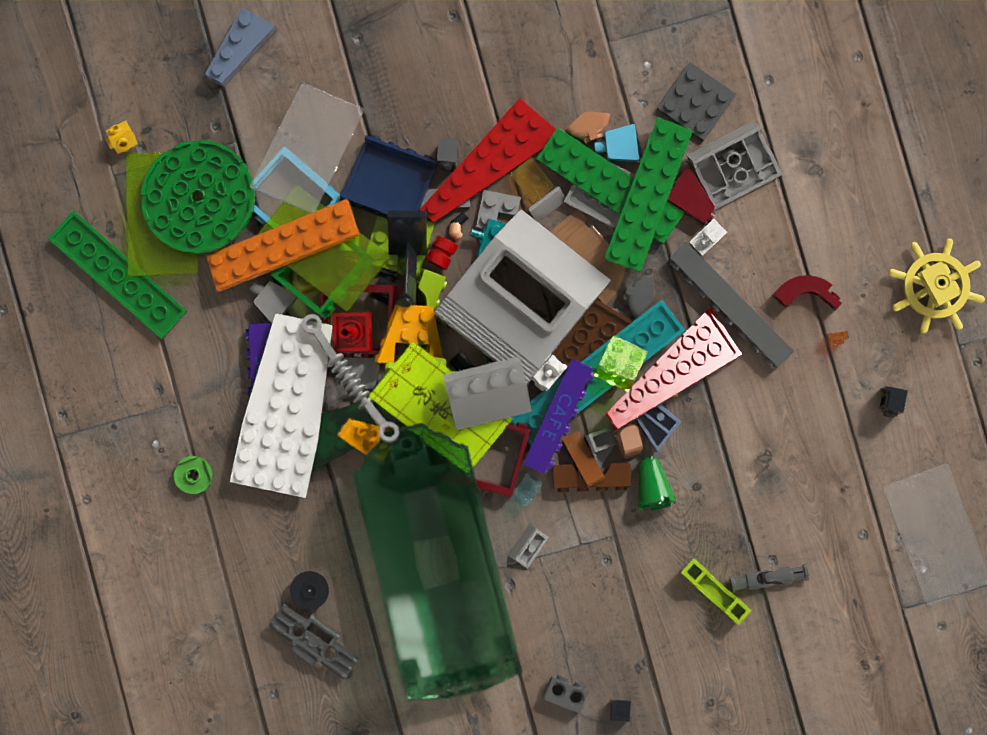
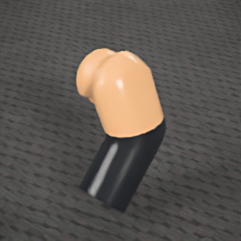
M461 212L450 222L449 234L454 240L462 238V233L460 232L461 225L469 219L464 212Z

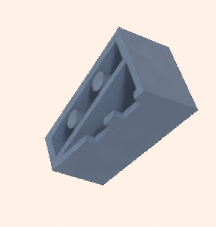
M661 404L635 419L655 452L659 451L682 422Z

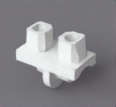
M713 219L689 243L703 256L727 231Z
M552 355L532 380L541 391H548L568 366L559 362Z

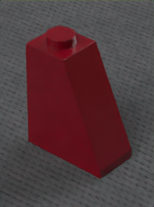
M686 167L671 190L667 201L684 211V214L702 225L706 221L710 223L716 214L712 212L715 206L690 168Z

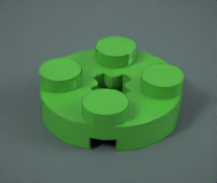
M188 456L180 460L176 466L174 481L177 487L185 493L200 494L212 484L213 470L205 459L197 456ZM191 470L199 473L195 481L193 478L189 479L188 477L191 474Z

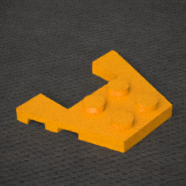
M395 304L387 325L388 331L385 339L381 341L380 346L382 347L379 354H376L375 362H394L395 343L414 342L416 344H427V353L433 357L443 358L433 307L411 305L404 308Z

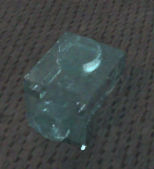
M527 473L512 497L520 505L528 507L543 485V482Z

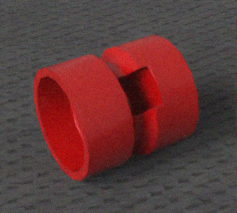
M436 235L432 244L434 249L429 250L425 260L441 269L447 270L451 263L450 256L456 253L459 246L444 237Z

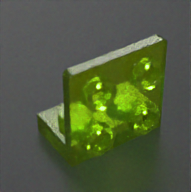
M613 336L594 376L628 392L648 352L617 336Z

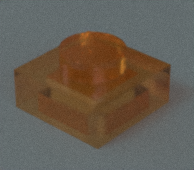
M848 331L829 333L826 335L827 343L832 342L833 345L844 344V340L849 339Z

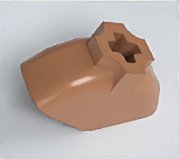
M584 112L565 132L573 138L584 140L585 144L593 143L603 138L602 133L608 126L610 114Z
M629 423L613 431L623 460H629L641 454L643 445L637 426Z

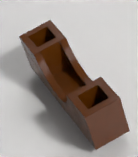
M611 463L608 471L604 474L605 480L590 487L586 486L573 464L553 465V489H558V492H569V488H577V492H586L588 488H596V491H608V487H615V491L627 490V487L631 486V463Z

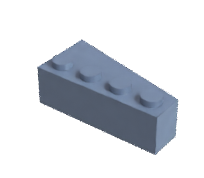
M241 8L205 73L207 79L225 87L241 70L243 65L277 31L275 25Z

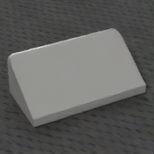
M556 187L528 208V213L534 220L539 222L563 204L565 196L560 187Z
M530 524L509 553V557L528 569L549 537Z

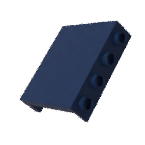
M365 135L364 145L345 190H342L340 200L347 199L350 206L388 219V211H419L436 171L437 161L429 155L421 156L412 149H402L396 143L383 142L377 136Z

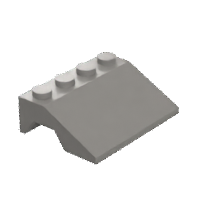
M754 120L687 155L701 186L714 204V209L782 175L776 159L763 137L761 126Z
M519 356L443 375L456 430L532 411Z

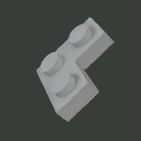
M483 190L476 228L484 229L488 218L497 220L498 213L515 216L518 213L521 197Z

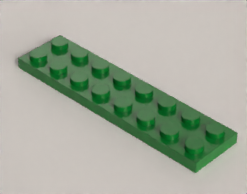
M659 117L656 118L604 257L605 260L633 271L641 272L693 130Z
M557 128L536 160L620 215L634 178ZM667 201L653 238L664 244L685 212Z
M74 210L48 237L53 244L162 340L188 312Z

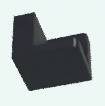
M611 699L610 719L630 722L631 701Z

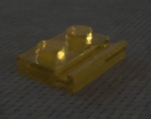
M532 157L510 173V176L532 204L555 188Z

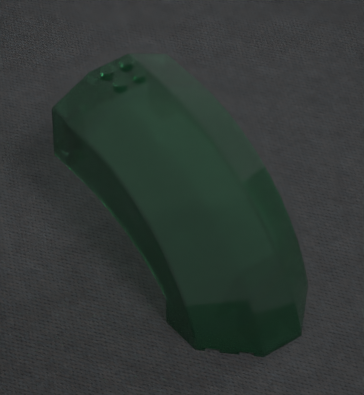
M423 423L398 428L399 436L396 441L386 443L379 438L380 441L366 455L363 464L353 473V479L378 576L400 681L408 701L452 699L488 690L523 673L468 446L453 441L451 437L439 431L436 432ZM394 430L383 432L386 437H392L395 433Z

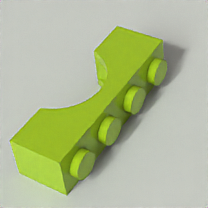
M421 268L416 281V287L423 296V306H432L436 310L440 304V299H438L440 292L445 290L447 281H445L446 277Z
M691 558L679 572L737 625L752 611L716 580L696 559Z

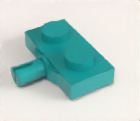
M488 218L482 232L471 228L469 236L479 239L477 255L480 256L506 223Z

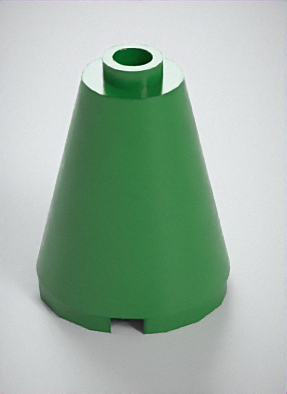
M654 456L644 457L643 461L640 462L639 510L645 511V507H650V510L653 511L668 508L671 506V502L676 504V498L659 459H656Z

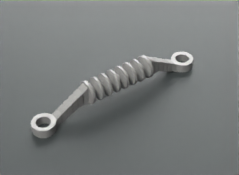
M314 314L307 315L302 321L303 330L307 334L316 337L329 358L327 366H334L331 370L332 373L339 372L336 378H343L340 382L341 385L348 384L344 390L346 392L352 390L349 397L353 398L356 396L353 401L354 404L361 402L358 406L359 411L365 409L380 427V438L386 443L396 441L399 436L398 427L394 423L387 422L373 405L375 400L372 397L367 399L370 391L362 392L366 386H358L362 380L360 378L354 380L357 373L353 372L350 374L353 369L352 366L345 368L348 361H341L344 355L342 353L336 354L321 331L322 323L320 318ZM310 320L317 322V327L314 329H310L306 325ZM392 428L395 433L392 437H386L383 434L384 430Z

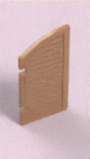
M575 210L550 232L611 280L604 291L598 296L599 300L607 305L615 296L622 283L625 267L604 259L609 243L593 224L588 228L585 225L588 218L582 212Z

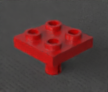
M371 312L332 313L333 349L335 352L372 351Z

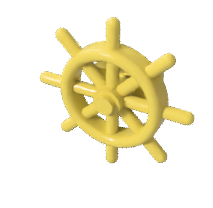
M952 239L946 240L942 253H932L925 256L919 245L913 242L911 243V249L918 260L910 266L907 273L895 269L889 270L891 277L904 280L903 286L906 297L894 304L893 310L899 311L910 305L917 313L924 316L920 328L923 334L927 333L931 318L940 319L948 316L955 328L961 330L963 325L956 312L964 306L967 299L978 303L985 301L984 296L970 292V279L968 273L978 269L981 263L974 261L964 267L957 259L950 256L953 245ZM930 262H938L932 266L929 265ZM947 265L952 267L955 270V272L950 274V270ZM922 267L923 271L918 273V276H915L918 269ZM960 279L961 289L955 280ZM913 283L922 285L925 288L914 294ZM929 295L928 304L925 307L918 300ZM958 296L957 301L951 305L950 300ZM940 305H943L945 308L943 310H934V307L937 308Z

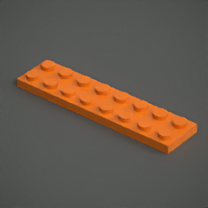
M345 199L209 254L206 257L216 290L221 292L358 237L360 234L350 203Z

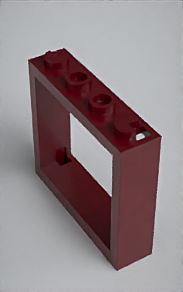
M320 284L319 308L322 307L331 296V293L340 284ZM356 284L355 287L350 286L347 292L389 293L390 320L396 304L397 285ZM319 315L321 323L331 325V316L323 319ZM395 343L394 355H397L398 343ZM372 348V351L336 353H343L344 357H354V354H361V358H373V354H379L381 348Z
M517 422L516 425L508 423L505 426V429L523 433L509 486L447 469L450 457L444 453L437 476L512 497L531 429L527 428V424Z

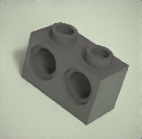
M439 137L437 166L441 167L442 170L452 171V168H457L458 139Z
M557 675L556 678L552 677L544 695V700L580 714L588 695V691L585 690L586 686L577 682L574 685L567 683L568 679ZM556 684H560L563 687V692L560 695H555L552 692V688ZM573 692H579L581 699L578 702H572L570 695Z

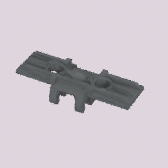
M283 604L268 625V627L294 645L291 650L294 654H298L313 667L316 662L322 664L343 680L360 658L338 643L337 639L341 633L339 631L335 632L318 620L315 614H312L307 621ZM310 624L332 638L330 643L328 644L308 630ZM294 626H302L304 631L301 636L293 634L292 629ZM330 647L335 650V656L332 659L324 656L326 648Z

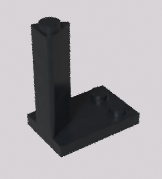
M388 211V255H398L396 305L404 308L415 305L417 255H427V211Z

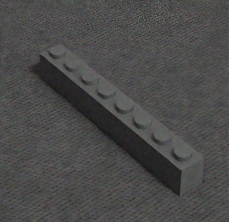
M687 242L669 258L671 262L669 265L676 272L680 271L684 275L683 279L688 285L691 286L693 284L698 289L696 292L702 299L707 298L711 302L710 307L716 313L720 312L724 316L723 320L730 327L733 325L738 330L736 333L741 339H747L751 343L750 347L756 354L761 353L765 357L764 362L770 368H778L794 352Z

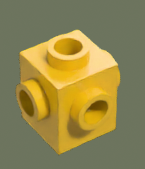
M127 121L113 125L110 129L106 130L108 135L106 142L110 149H115L117 154L126 152L138 144Z

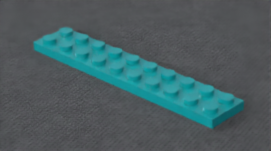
M662 300L582 361V363L593 367L592 372L595 375L591 384L587 382L584 390L587 392L583 401L579 400L576 405L579 408L577 414L685 331ZM564 376L558 379L548 391L544 390L530 401L531 412L511 416V421L515 425L517 422L527 424V428L531 429L528 443L531 446Z

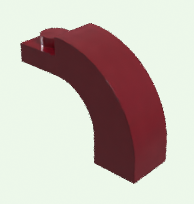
M812 275L794 277L782 284L772 295L785 308L801 294H814L818 296L834 311L842 304L839 301L841 298L832 291L830 293L828 291L832 286L830 282Z

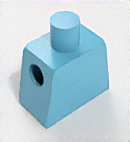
M635 124L607 131L604 134L605 141L594 142L595 153H606L607 160L610 162L638 163L639 161Z

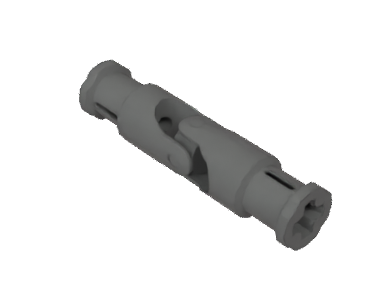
M803 564L801 567L791 568L789 566L777 569L774 572L772 570L746 573L745 576L740 577L729 576L732 593H736L737 590L743 589L755 590L772 587L775 584H791L793 581L798 580L809 581L807 565ZM764 574V582L766 584L758 583L757 576Z

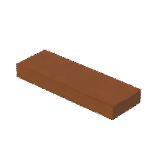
M579 430L563 437L562 443L586 486L590 487L605 480L604 474Z

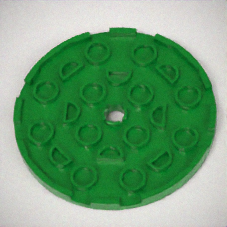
M201 140L186 141L174 145L175 147L167 152H163L152 163L144 178L141 189V208L145 221L159 240L175 250L184 253L202 254L221 249L234 241L242 233L252 216L255 205V186L252 175L244 161L234 151L220 143ZM197 192H202L203 199L200 201L193 200V196Z

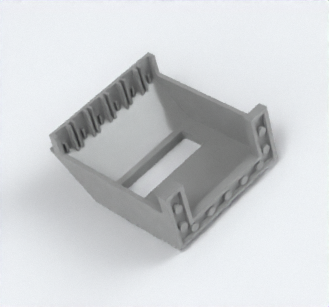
M521 209L492 239L435 310L434 315L444 326L455 330L494 362L519 356L526 385L528 386L535 374L541 369L611 280ZM504 256L511 259L565 302L564 307L550 324L489 277L490 273Z

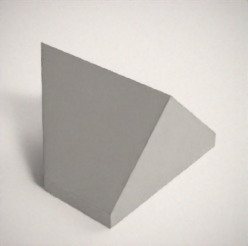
M613 426L585 436L589 449L600 469L618 445L614 437Z

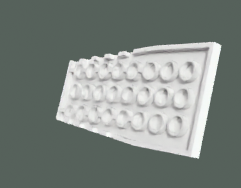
M275 314L242 423L230 482L306 498L319 438L328 356L316 337L307 334L303 330V319ZM308 321L306 326L314 329L317 327V322ZM322 323L321 331L331 344L332 325Z

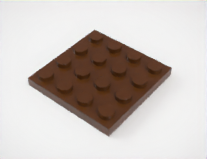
M596 299L552 355L559 362L569 366L572 358L582 362L633 321ZM622 380L603 394L612 398Z

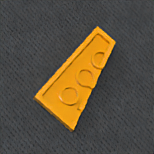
M349 419L338 433V436L379 465L387 457L391 443H386L380 438L379 426ZM389 428L383 432L386 437H392L395 433L393 429Z

